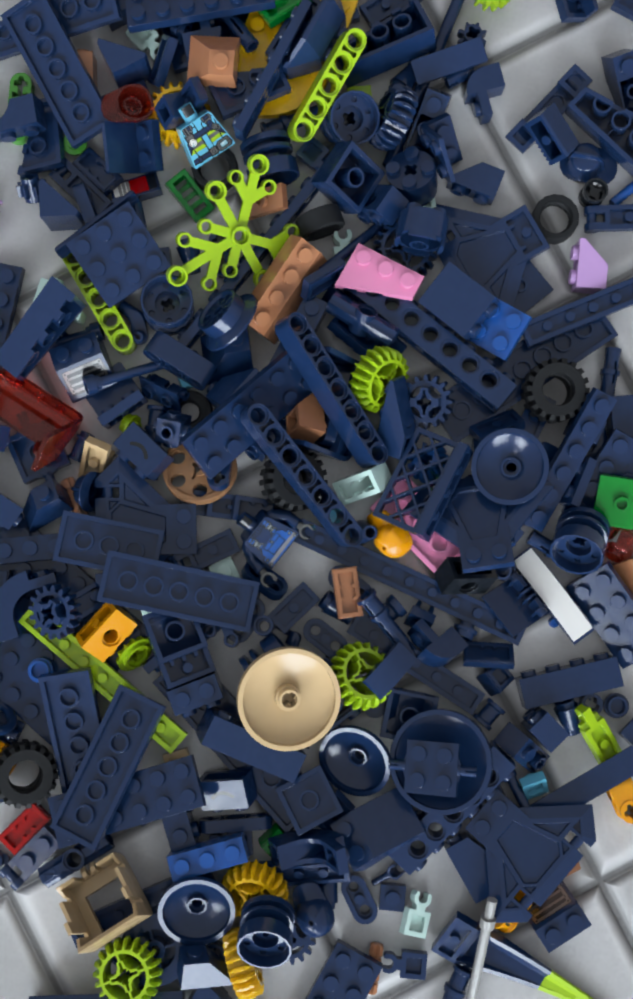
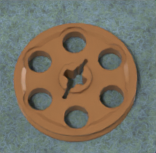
M183 445L168 449L167 452L172 457L176 454L185 455L182 463L175 464L172 462L162 473L169 491L177 499L188 504H209L225 496L234 485L238 470L236 459L233 460L229 486L223 491H214L209 487L207 478L202 470H199L198 473L196 472L195 467L199 466ZM177 476L185 478V483L180 487L172 485L173 479ZM204 486L207 488V492L204 496L197 497L194 495L195 488Z

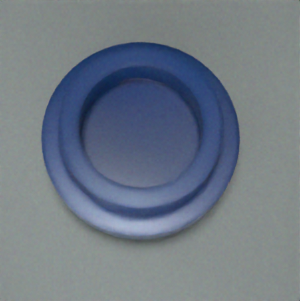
M43 657L32 660L28 666V675L36 683H39L38 677L40 674L53 673L54 671L52 663Z

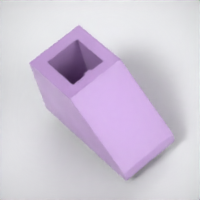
M580 238L571 248L570 260H574L573 269H570L568 284H572L571 292L594 294L606 289L608 264L586 238Z

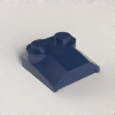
M393 687L391 689L392 692L387 696L379 736L394 739L401 726L410 718L421 712L437 709L439 697L414 690Z

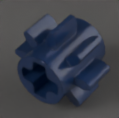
M466 22L465 30H458L457 37L460 39L457 44L481 36L485 47L486 40L483 38L486 36L487 31L482 30L479 27V23L469 24Z
M36 173L22 175L20 177L21 182H17L18 185L16 186L18 197H24L26 203L29 204L39 203V175Z

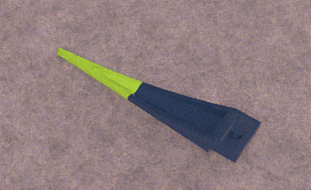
M457 911L432 943L431 950L454 964L473 968L481 930L479 927L480 921L476 922ZM495 930L491 931L483 972L530 986L561 999H593Z

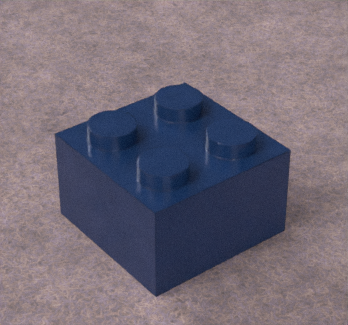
M343 141L335 144L311 183L333 204H338L344 214H360L385 175V172L353 141Z

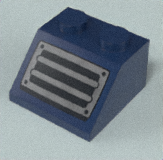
M95 331L49 350L55 371L72 403L93 396L87 395L82 376L93 374L100 377L114 373L105 344ZM116 382L113 384L102 386V389L98 390V393L105 391L109 388H112L114 386H117L119 384L118 382Z
M563 881L541 907L533 902L529 909L533 914L529 923L548 953L592 925Z

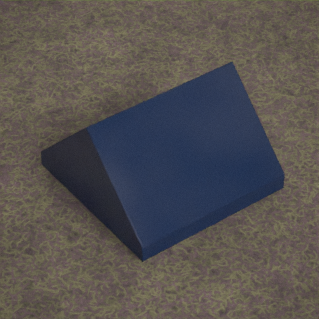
M98 38V47L118 89L143 79L145 82L148 81L151 67L145 52Z
M41 178L38 181L40 217L51 231H65L82 228L85 222L81 213Z

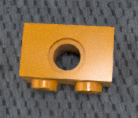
M104 603L75 637L81 648L104 663L108 657L116 652L117 647L125 638H128L133 633L137 623L119 605Z

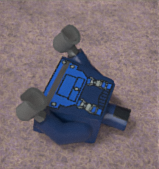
M261 509L255 517L244 511L236 521V524L245 529L240 536L243 541L241 548L245 559L258 576L261 575L262 585L269 588L270 586L266 583V577L271 575L277 581V576L274 573L267 572V568L272 570L299 535L303 539H311L305 533L306 527L316 531V527L313 524H303L302 519L292 512L282 509H271L269 511Z

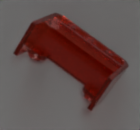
M4 368L0 369V420L36 443L33 447V453L36 457L31 467V470L35 472L58 458L80 428L83 416L77 410L27 378L22 382Z

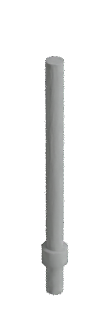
M495 897L487 898L485 911L480 917L479 927L481 930L466 999H477L489 938L496 923L494 915L498 900Z

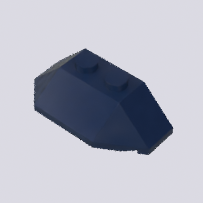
M321 0L282 66L287 79L320 71L339 36L348 30L341 0Z

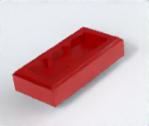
M37 803L31 804L32 808L25 809L0 834V841L14 855L52 819L51 815L40 804L38 806Z

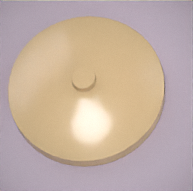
M294 646L275 648L257 657L243 673L236 696L238 714L246 731L261 745L278 751L301 750L318 742L333 726L338 716L341 702V692L337 677L326 661L310 650Z

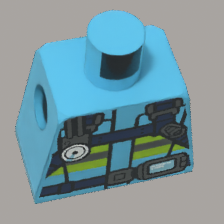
M191 102L184 104L178 109L185 122L178 126L176 131L191 167L199 168L235 144L232 137L210 111L204 109L197 114Z

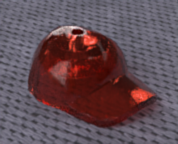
M128 84L105 95L101 103V111L103 116L111 122L136 123L152 114L154 103L149 91L144 86Z

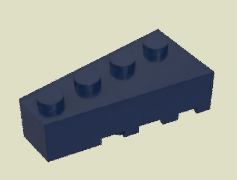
M408 0L409 3L404 7L400 8L398 6L392 10L391 16L382 22L378 20L371 25V29L365 33L367 37L366 46L345 81L347 88L437 49L434 27L419 0ZM355 37L348 41L349 45L353 48L356 47ZM337 57L338 69L342 70L344 67L343 60Z
M585 86L567 105L565 114L633 177V112L627 108H621L614 104V101Z
M51 276L8 339L0 345V365L16 379L23 382L86 305L68 288Z
M215 707L206 708L195 731L201 745L291 783L295 782L307 756L302 749L278 751L261 745L250 736L240 719Z

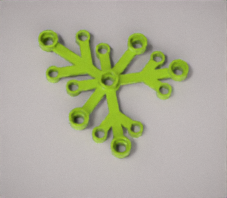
M253 154L248 158L247 168L250 173L247 184H245L244 175L240 170L232 169L227 173V181L235 186L242 199L238 220H236L225 199L227 195L225 184L218 180H211L206 184L204 189L206 197L216 203L228 227L214 224L211 220L202 218L197 222V229L205 235L212 233L226 238L215 243L192 237L184 231L179 232L175 238L177 245L183 248L193 247L201 249L204 252L181 266H170L166 271V279L170 284L176 287L183 286L188 280L189 273L210 261L207 274L201 279L200 284L204 290L214 291L217 287L216 278L222 254L230 248L228 260L221 268L222 274L227 278H234L238 274L237 264L240 252L242 251L254 273L253 283L257 286L259 276L265 274L267 270L262 268L250 244L267 248L272 258L275 259L289 238L288 229L293 227V235H299L298 226L292 223L286 224L283 227V231L271 239L251 234V230L247 226L253 203L266 195L274 194L277 189L276 183L270 179L262 180L260 187L257 188L260 175H264L269 169V160L265 155ZM256 159L260 162V166L257 169L253 167V162ZM235 172L239 175L237 182L232 180V175ZM268 182L271 184L269 192L265 190V185ZM212 186H216L218 189L216 195H212L210 192ZM204 222L209 224V228L206 231L202 230ZM237 231L242 233V237L239 240L235 238ZM183 235L188 237L186 244H181L180 238ZM228 266H232L233 272L228 275L226 269ZM177 270L179 277L174 280L172 279V273ZM208 279H211L212 286L207 288L205 283Z

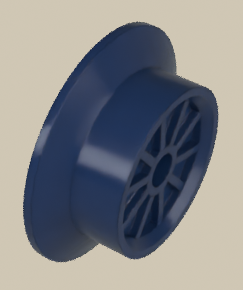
M226 289L217 294L206 305L199 317L198 327L206 334L205 346L207 349L219 351L234 342L244 332L257 309V299L254 295L244 294L239 296L232 289Z
M153 913L152 916L123 934L122 940L129 935L132 942L136 937H140L141 945L149 941L147 948L149 951L157 949L153 957L154 959L162 958L161 963L157 966L163 969L162 975L158 976L162 979L160 986L170 984L178 979L179 947L191 945L177 942L169 937L161 928L157 913ZM132 956V958H133L135 961H139L137 958H135L134 956ZM145 971L139 976L140 983L145 985L146 981Z

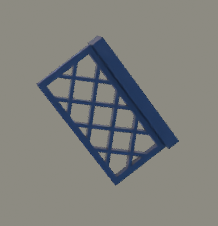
M417 426L372 515L429 542L473 455L470 446L461 441L459 443ZM424 435L430 438L432 445L418 450L417 442L420 436ZM446 445L454 448L450 456L440 459L437 451L438 448ZM434 450L437 461L424 466L420 455ZM417 457L420 468L407 472L406 463L408 460ZM439 466L441 471L439 478L429 482L426 471ZM423 473L426 483L413 488L409 477ZM406 479L409 490L396 495L394 489L396 483ZM428 488L430 494L428 500L418 504L414 493ZM411 495L414 506L401 511L398 499ZM394 501L398 512L389 516L382 514L385 505ZM416 511L418 520L415 526L411 527L405 523L403 515Z

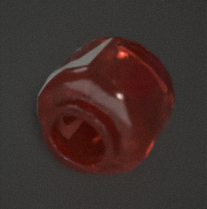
M610 527L604 556L618 563L630 559L633 554V530Z

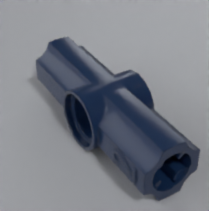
M338 292L333 294L325 308L327 313L348 324V329L353 334L360 337L368 336L385 347H391L400 333L398 327L377 316L378 312L372 306L364 303L357 304Z
M110 834L105 835L97 851H92L78 843L39 867L38 872L42 883L49 888L113 849L115 845ZM72 852H77L81 856V863H76L72 860Z

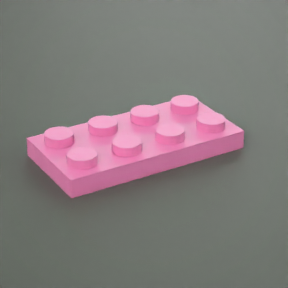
M406 479L396 483L394 487L396 495L409 490ZM410 479L411 484H412V487H413V488L418 487V486ZM411 495L398 499L401 511L412 500ZM380 498L369 508L372 512H374ZM394 501L386 504L383 509L391 515L398 512ZM409 514L403 515L405 523L414 527L417 520ZM409 532L413 541L410 550L433 573L436 572L447 557H460L459 548L436 532L433 533L429 542Z

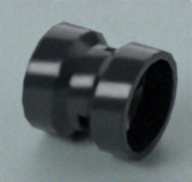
M600 178L588 180L578 196L581 206L600 205L608 195V185Z

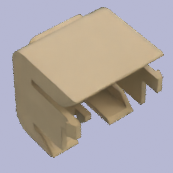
M112 852L96 863L95 861L89 863V870L86 867L80 869L82 878L72 877L56 888L59 894L67 900V902H61L59 905L67 920L64 928L68 936L84 935V937L76 939L78 954L97 951L153 915L152 908L128 861L121 853ZM119 878L123 886L120 889L125 899L130 900L133 914L104 932L88 897Z

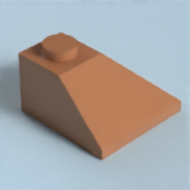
M191 35L187 81L190 77L198 76L205 87L237 88L241 39L237 37Z

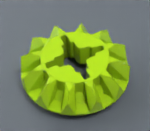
M138 636L136 639L131 638L130 642L123 644L124 648L117 652L118 657L115 661L123 671H131L140 667L146 662L152 652L149 639Z

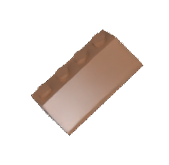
M292 234L289 236L251 293L257 299V309L248 326L274 345L279 339L275 333L276 322L296 312L303 300L300 296L303 278L317 271L320 266L327 262L323 254L302 237Z

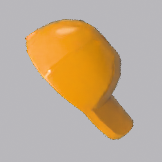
M386 510L382 511V514L391 515ZM373 512L367 516V522L377 529V537L374 539L376 548L389 558H398L405 555L413 544L409 532L373 516Z

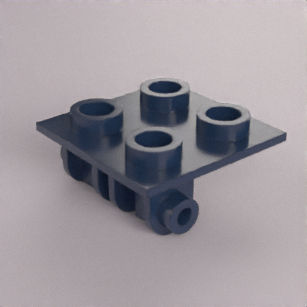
M517 572L509 577L510 580L505 581L481 597L511 637H514L549 613L546 609L547 605H543L537 597V593L532 591V586L529 587L523 579L524 576Z

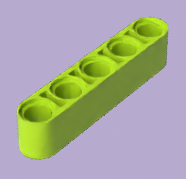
M352 28L339 36L289 123L287 132L292 141L306 142L315 135L366 46L367 37L362 29ZM350 34L356 38L355 48L351 47L348 43ZM337 57L343 60L344 67L342 70H338L335 65ZM324 79L328 80L331 84L329 93L325 92L322 88ZM312 101L318 105V113L316 115H313L309 110ZM299 123L303 124L306 129L303 137H300L296 131Z
M70 253L63 261L112 346L122 355L132 354L137 344L134 342L133 335L118 311L117 306L109 308L105 301L101 305L94 304L95 299L101 295L92 282L82 284L83 278L87 275L78 262L70 263L73 256ZM116 316V324L114 326H107L108 318ZM123 337H128L130 339L129 344L124 348L119 347V340Z

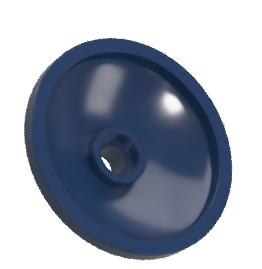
M517 428L500 429L486 436L475 449L471 462L472 477L479 491L491 501L503 505L522 504L534 498L544 487L549 475L548 454L542 443L531 433ZM514 463L516 470L512 473L508 472L507 466Z
M345 725L333 729L323 739L319 749V762L328 780L339 790L353 796H370L379 792L390 778L391 769L388 770V765H391V763H388L389 758H391L384 743L371 731L359 726Z
M188 877L173 883L164 891L158 903L157 916L163 931L175 941L187 945H204L217 941L230 930L235 920L236 907L230 891L218 881L206 877Z

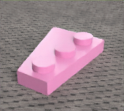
M358 243L336 281L335 288L354 289L362 293H378L386 297L412 301L425 276Z

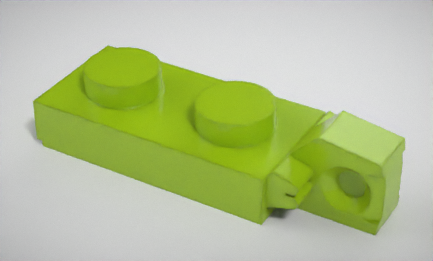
M582 703L574 709L578 719L581 721L578 724L580 732L598 764L622 751L604 717L600 716L596 711L592 712L589 706L586 707Z

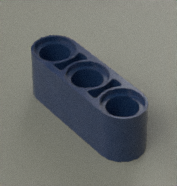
M156 331L143 350L144 355L148 359L201 391L206 388L217 372V368L212 362L162 331Z

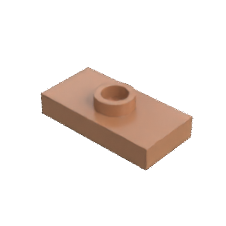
M276 184L277 189L274 194L266 195L253 203L249 221L288 209L286 184ZM271 186L266 187L265 190L269 192L271 190Z
M357 566L331 569L337 618L345 619L363 616L362 605L358 606L356 600L361 596Z

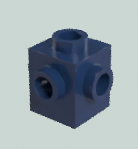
M168 410L157 417L153 426V431L156 433L155 442L163 443V446L168 448H177L182 445L179 439L192 429V416L182 414V412L177 410Z

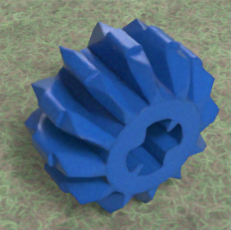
M423 442L421 449L429 447L432 444L428 445L427 443ZM444 447L437 449L440 459L448 457ZM434 450L420 455L424 466L428 465V462L431 464L437 461ZM417 457L410 459L411 462L407 464L410 471L420 468ZM439 466L426 471L429 481L436 480L440 476ZM423 473L413 476L414 479H419L421 483H426Z

